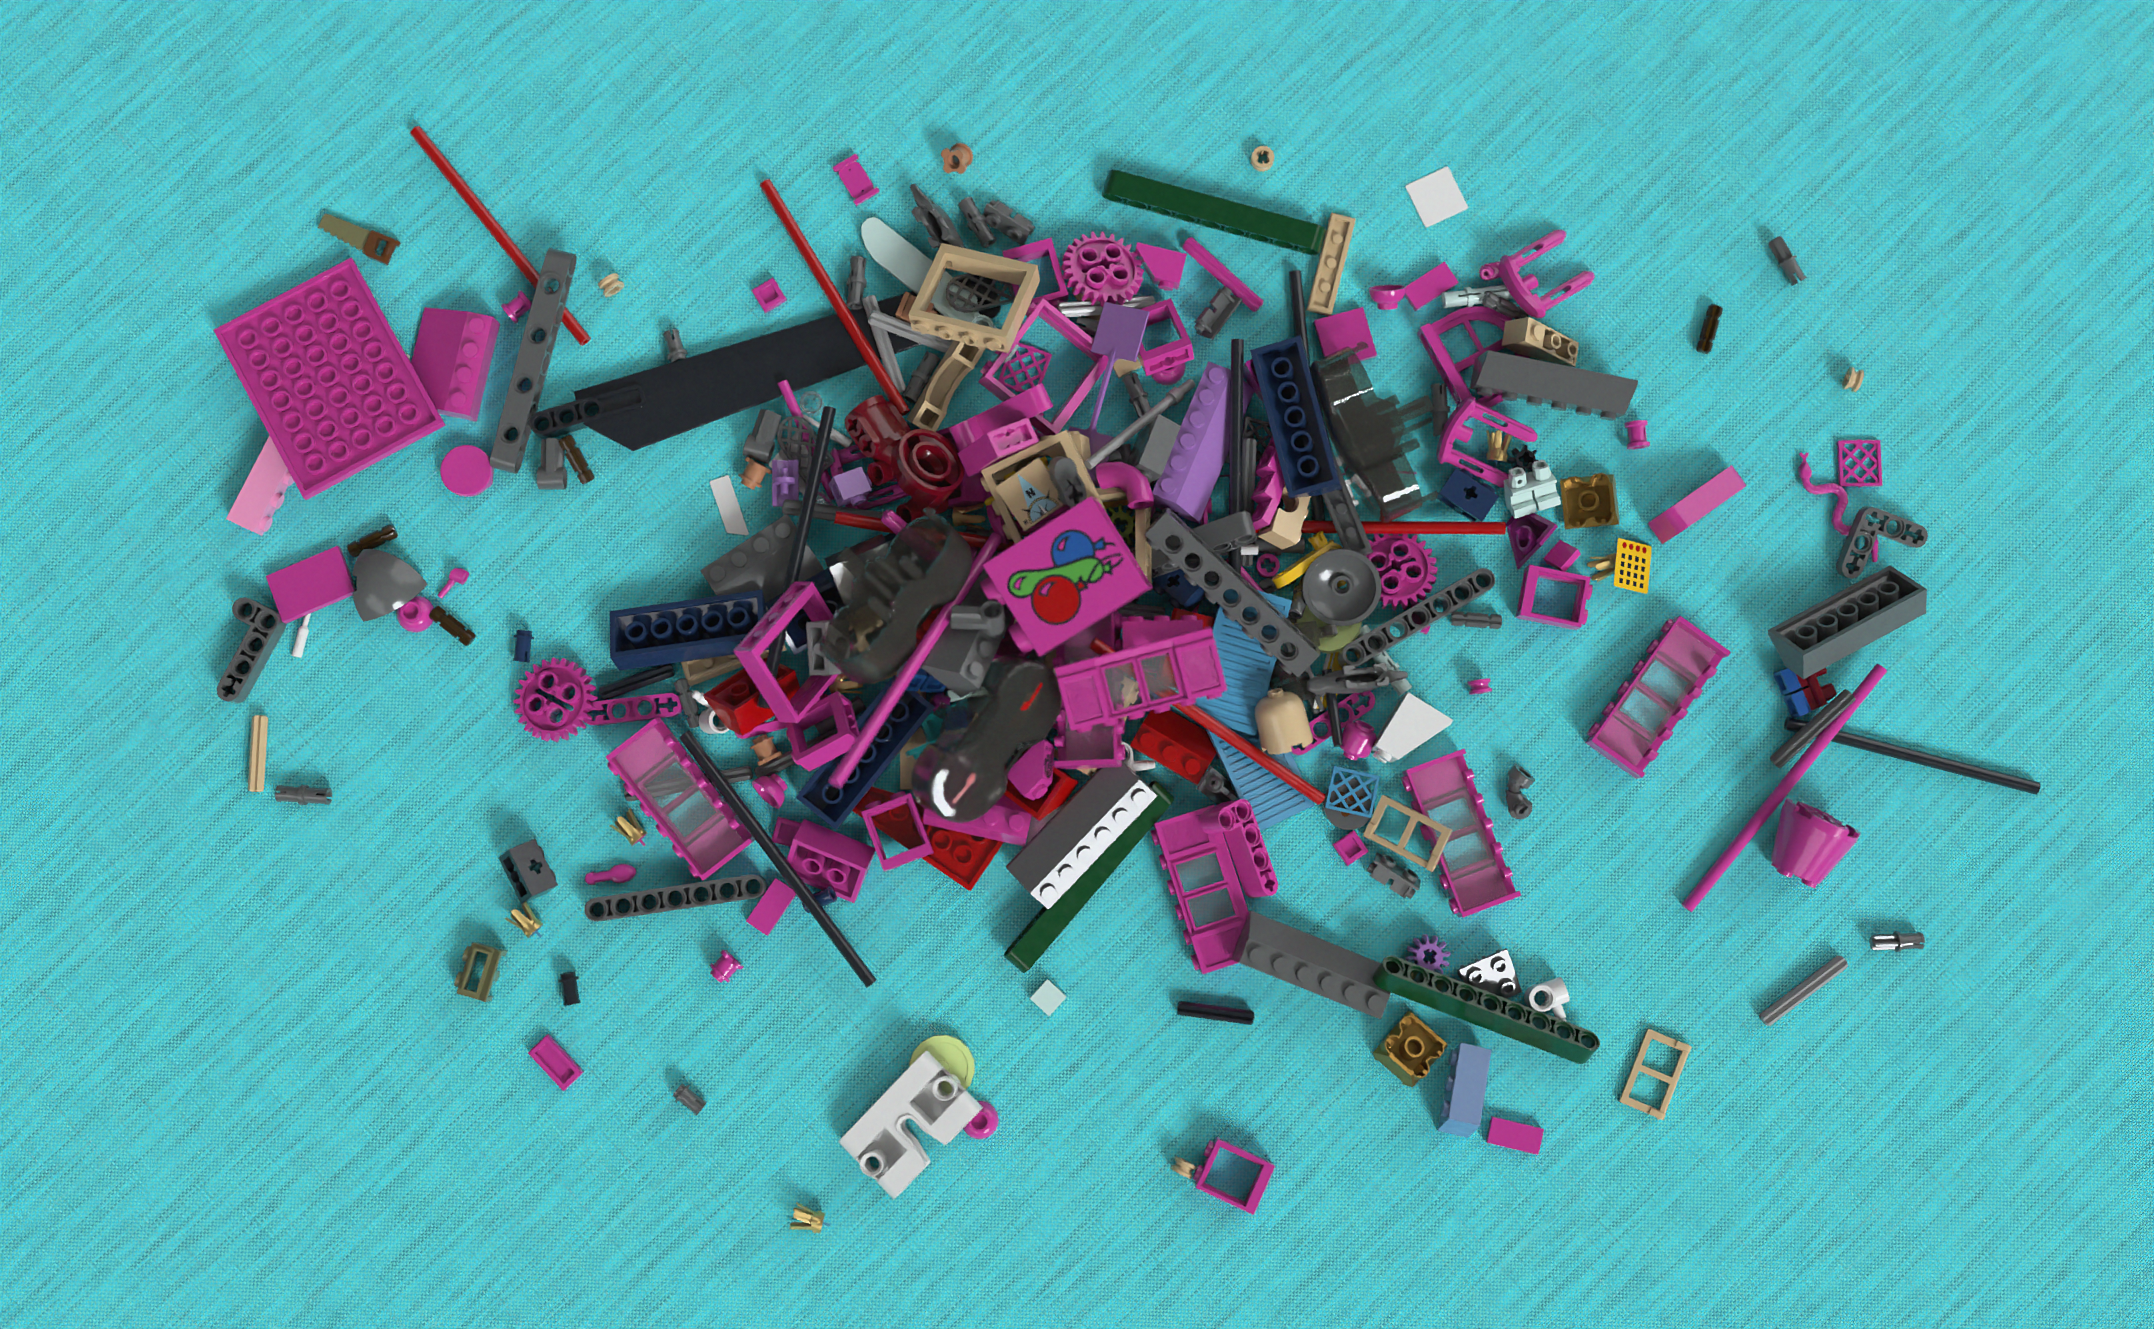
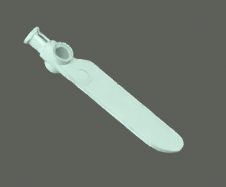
M875 217L868 218L861 226L862 239L866 250L874 261L918 295L933 261L880 219ZM944 271L931 299L934 308L946 317L998 329L993 325L989 317L980 315L978 311L963 313L956 311L950 306L946 299V288L953 277ZM952 284L949 290L956 293L959 286ZM962 289L959 295L967 299L970 292ZM973 295L970 301L978 305L977 297ZM956 299L954 303L959 307H963L965 302ZM968 304L966 308H973V306ZM1018 344L1005 359L1004 363L1009 361L1015 354L1019 346Z

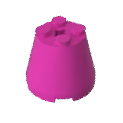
M1786 798L1781 809L1771 865L1777 868L1776 871L1782 875L1791 878L1794 874L1805 885L1816 888L1817 884H1820L1855 845L1861 833L1851 825H1842L1841 821L1833 818L1834 816L1800 801L1795 805L1792 802L1793 800Z

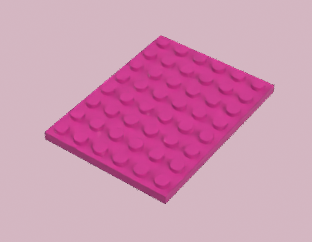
M352 257L214 329L220 344L305 500L314 497L445 426L443 419Z

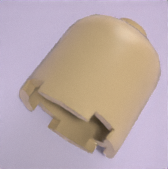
M1282 688L1268 691L1267 696L1257 703L1255 719L1263 752L1267 750L1268 754L1292 752L1291 746L1302 743V747H1306L1312 743L1313 736L1302 699L1295 693L1283 692Z

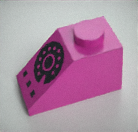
M1041 737L1005 773L1006 777L1024 797L1034 801L1047 792V787L1052 783L1054 745L1052 742Z

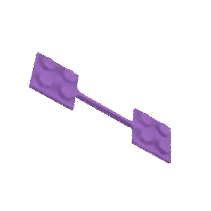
M1108 302L1104 303L1091 352L1106 355L1109 360L1090 427L1088 429H1080L1070 426L1068 430L1079 431L1080 434L1089 437L1091 456L1114 438L1097 432L1098 417L1115 361L1124 359L1136 362L1150 314L1149 311ZM1107 456V457H1106L1104 460H1102L1100 463L1107 462L1109 456ZM1096 466L1091 470L1087 469L1094 486L1100 487L1096 475Z

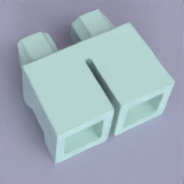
M1543 459L1535 461L1532 464L1533 471L1525 473L1523 468L1519 467L1510 469L1509 478L1504 480L1506 507L1515 519L1537 512L1536 507L1541 511L1561 505L1560 496L1556 491L1555 485L1557 479Z

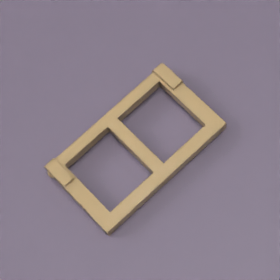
M1382 795L1363 836L1433 872L1452 833V829L1386 795ZM1387 805L1410 816V820L1398 845L1375 834ZM1417 821L1441 832L1428 861L1405 849Z
M1647 1028L1619 1102L1652 1115L1658 1120H1664L1668 1105L1692 1047L1687 1043L1684 1044ZM1651 1039L1681 1051L1671 1077L1641 1065ZM1639 1071L1669 1083L1659 1109L1629 1098Z

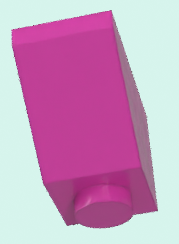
M1137 242L1135 251L1138 253L1137 258L1142 260V266L1152 282L1157 284L1162 290H1178L1187 254Z

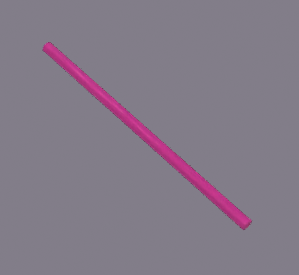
M992 533L833 773L829 781L834 786L842 787L950 622L952 606L961 605L984 570L983 565L989 562L1003 541L1000 535Z
M1876 664L1852 693L1855 701L1816 737L1681 905L1692 913L1886 674L1887 670L1883 666Z

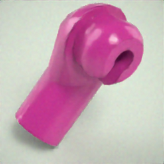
M1499 262L1484 264L1479 270L1480 277L1483 280L1502 279L1499 272Z

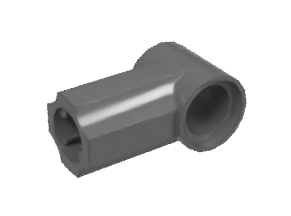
M760 409L753 432L749 434L745 442L743 456L767 464L770 462L775 448L774 440L782 420L781 415L767 409Z
M541 439V467H538L537 486L539 490H566L567 470L564 467L565 450H562L559 444L560 439Z
M993 600L987 601L981 606L953 605L951 627L953 629H981L987 635H998L1005 628L1003 606L998 601Z

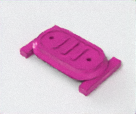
M855 153L832 167L835 173L839 171L840 179L851 196L856 199L853 202L857 206L880 191L877 187H873V183L862 166L856 162L859 158Z

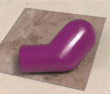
M944 692L933 693L929 699V703L935 707L933 710L935 712L939 708L947 710L950 706L951 698L945 696Z

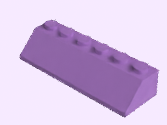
M1208 361L1181 424L1163 474L1157 480L1153 489V507L1161 510L1163 507L1175 510V512H1178V516L1199 524L1230 451L1231 369ZM1244 380L1243 418L1255 391Z

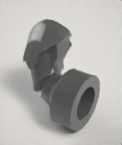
M1514 764L1508 771L1509 781L1506 786L1508 790H1505V798L1509 806V814L1515 819H1524L1531 814L1532 803L1520 790L1528 789L1535 779L1523 767Z

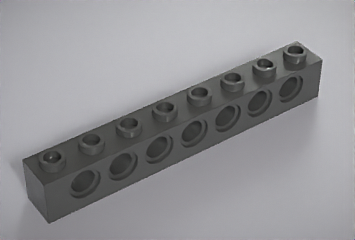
M1169 508L1147 528L1145 536L1148 537L1146 539L1147 543L1155 550H1162L1167 555L1165 557L1167 562L1174 568L1179 566L1186 573L1184 576L1192 585L1196 586L1198 584L1205 590L1203 594L1213 604L1219 603L1224 608L1222 612L1233 622L1237 620L1243 626L1241 628L1242 631L1250 639L1255 637L1262 644L1260 647L1268 656L1272 657L1274 655L1281 661L1279 665L1285 672L1290 675L1294 673L1299 677L1320 656V649ZM1170 535H1176L1180 538L1181 543L1178 546H1171L1167 543L1166 538ZM1190 553H1195L1200 557V561L1197 564H1190L1187 562L1186 556ZM1209 571H1215L1218 573L1219 579L1215 582H1210L1205 578V574ZM1228 589H1234L1238 592V597L1233 600L1227 599L1224 596V592ZM1246 607H1254L1258 613L1254 617H1247L1244 615L1243 610ZM1265 625H1273L1277 631L1272 635H1267L1262 631V628ZM1286 642H1290L1296 648L1294 651L1287 653L1281 649V646Z

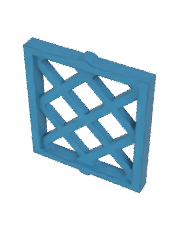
M1333 766L1325 808L1371 818L1374 802L1377 798L1376 793L1380 776ZM1341 771L1352 773L1353 775L1345 778ZM1338 773L1343 781L1334 785V777ZM1360 776L1369 777L1370 779L1363 783ZM1356 777L1361 785L1352 789L1348 781ZM1374 781V791L1370 793L1366 785ZM1345 784L1350 792L1341 796L1337 788ZM1363 788L1368 796L1359 800L1355 792ZM1335 791L1339 799L1331 803L1329 801L1331 792ZM1352 794L1357 803L1349 807L1344 799ZM1370 798V810L1366 811L1362 803ZM1341 801L1346 809L1335 807L1334 805ZM1359 805L1363 813L1353 811L1352 809Z

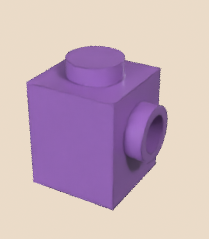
M862 466L833 476L828 484L838 508L850 503L852 506H856L867 500L866 497L872 490V482L868 474L864 473Z

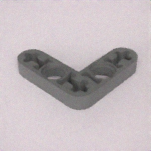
M1869 506L1862 507L1856 514L1837 560V572L1843 577L1852 579L1861 575L1877 535L1906 546L1918 548L1926 543L1928 538L1927 530L1919 524L1881 509ZM1868 514L1873 518L1880 519L1879 524L1869 522L1865 519L1866 515ZM1891 520H1895L1897 523V530L1893 534H1889L1886 528ZM1905 530L1915 532L1918 538L1913 539L1908 535H1904ZM1862 535L1865 538V545L1861 549H1856L1854 545L1855 539ZM1853 552L1860 555L1859 557H1855L1853 555H1850V553ZM1847 562L1854 565L1853 570H1849L1846 567Z

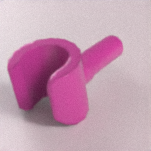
M461 568L453 569L449 574L447 584L437 595L443 599L455 582L463 585L469 577V572Z

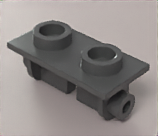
M992 200L990 204L987 203L983 213L986 217V223L1008 236L1011 240L1016 241L1022 246L1025 245L1028 235H1031L1035 229V226L1032 225L1033 222L1018 213L1012 219L1010 216L1013 210L999 200L997 202Z
M1226 286L1218 289L1215 296L1209 302L1213 306V310L1206 307L1195 320L1194 328L1197 330L1196 333L1213 340L1229 317L1235 312L1242 299L1231 295L1232 291Z
M1210 766L1208 771L1201 777L1197 789L1217 805L1223 802L1238 800L1230 781Z
M1377 852L1374 863L1371 862L1366 870L1370 873L1369 876L1383 885H1386L1391 878L1394 881L1389 889L1403 898L1408 897L1411 899L1416 890L1418 891L1420 888L1421 880L1418 879V875L1410 869L1404 870L1396 865L1397 863L1392 857L1386 854L1382 856Z

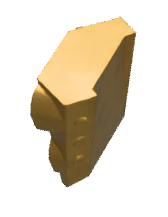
M1596 473L1593 476H1574L1560 479L1565 529L1619 525L1620 517L1614 474Z
M1407 1011L1375 1049L1373 1055L1375 1060L1383 1064L1400 1079L1403 1085L1413 1088L1420 1079L1428 1074L1430 1066L1436 1059L1440 1058L1448 1044L1411 1011Z

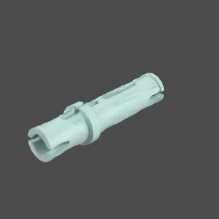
M1505 285L1476 289L1465 287L1461 291L1442 292V305L1444 309L1464 305L1466 307H1473V304L1482 303V299L1487 292H1492L1497 297H1502L1506 300L1514 298Z
M1367 624L1360 629L1357 639L1371 631ZM1368 639L1370 648L1377 650L1379 647L1377 641ZM1386 651L1373 658L1376 664L1385 663L1387 670L1400 671L1399 664H1395ZM1406 678L1390 683L1398 696L1412 688V685H1410Z

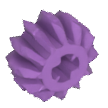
M1427 934L1422 935V943L1417 938L1412 939L1416 948L1407 946L1406 950L1412 952L1413 956H1407L1405 960L1409 962L1414 961L1416 965L1443 974L1440 965L1448 967L1450 964L1448 961H1444L1443 957L1451 955L1449 951H1441L1447 945L1446 942L1442 941L1436 945L1438 936L1433 935L1429 942ZM1425 950L1426 952L1432 951L1431 962L1423 961L1425 957L1423 952Z

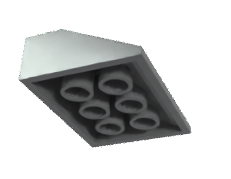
M786 514L700 571L717 596L762 590L766 603L782 594L797 527L789 515ZM807 543L798 582H803L825 570Z

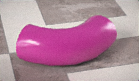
M1104 462L1096 465L1097 480L1101 489H1122L1127 495L1128 506L1131 509H1147L1154 505V497L1149 481L1137 468L1123 462Z

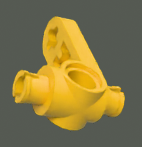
M1323 531L1316 533L1308 539L1314 550L1272 578L1273 583L1277 589L1291 583L1304 574L1318 556L1333 549H1341L1342 546L1333 540L1327 541ZM1338 581L1337 586L1341 587L1345 585L1346 581Z

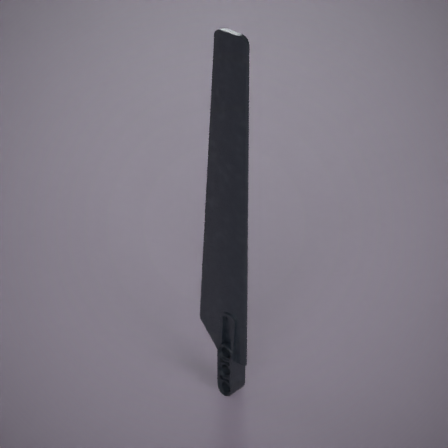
M977 275L973 277L979 280L981 276ZM984 277L982 282L988 285L993 281V279ZM964 279L958 280V282H960L961 284L964 281ZM968 279L965 286L973 289L976 282ZM979 285L976 291L984 295L987 288ZM913 291L909 292L910 295L917 297V294ZM990 291L987 297L995 301L998 294ZM904 294L877 301L880 312L896 318V312ZM976 296L977 303L979 304L982 298ZM985 300L982 305L990 304V302ZM864 306L858 310L850 309L879 360H881ZM1001 306L978 312L980 315H985L992 319L1000 313ZM936 309L934 310V311L937 312L938 315H942V314H941L940 312H938ZM833 314L574 391L576 401L539 411L532 415L529 424L531 430L541 439L554 438L589 428L625 448L635 451L781 397L783 395L778 386V383L787 380L792 392L865 366L867 363L838 315ZM887 331L894 354L921 345L918 342ZM591 406H599L596 415H587V411ZM573 413V420L570 423H563L564 415ZM541 421H549V426L546 430H538V425Z

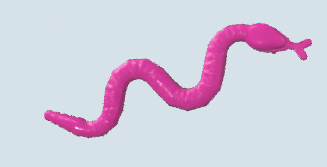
M1802 452L1799 453L1803 461L1799 466L1798 473L1800 479H1802L1804 489L1815 495L1834 493L1838 497L1831 522L1836 531L1842 535H1848L1852 525L1846 526L1842 522V515L1848 504L1846 491L1842 486L1835 483L1811 484L1809 479L1812 471L1806 461L1809 453L1807 452L1805 455ZM1877 538L1871 550L1874 563L1878 561L1879 542Z

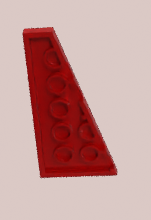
M871 787L852 811L863 818L861 812L867 810L866 805L880 800L881 804L891 801L890 796L896 793ZM914 799L923 822L927 802ZM908 803L872 817L876 828L910 850L923 845ZM923 824L934 853L922 857V859L971 892L1004 842Z

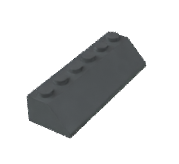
M1487 350L1475 358L1470 389L1477 390V394L1483 396H1492V393L1502 395L1501 398L1508 401H1517V398L1527 400L1526 404L1541 406L1544 403L1551 405V409L1566 411V408L1576 410L1575 413L1579 415L1590 416L1591 413L1599 414L1603 420L1614 421L1616 418L1625 415L1637 388L1638 380Z
M982 548L977 550L972 562L974 561V559L976 558V556ZM995 551L990 560H992L1002 552ZM985 568L961 605L981 606L989 601L980 585L981 581L989 577ZM1003 605L1005 628L998 635H987L981 629H953L950 620L921 667L960 698L978 690L1013 617V613L1008 605Z
M1890 565L1769 629L1768 635L1785 666L1802 679H1805L1926 614L1927 589Z
M1123 761L1122 767L1099 768L1005 867L1033 897L1049 909L1157 795Z
M1249 911L1231 960L1378 1019L1382 1018L1390 992L1379 988L1373 981V975L1381 963Z

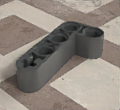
M246 597L239 598L234 602L232 612L237 619L250 625V628L217 686L219 698L235 704L242 703L247 699L287 625L282 622L279 612ZM251 604L252 613L246 617L244 610L246 606ZM274 616L275 624L268 629L267 620ZM261 639L262 648L255 651L254 644L257 640ZM248 662L250 665L249 671L243 674L241 670L242 665ZM236 677L243 679L242 683L238 680H235ZM231 687L236 691L234 695L230 691Z

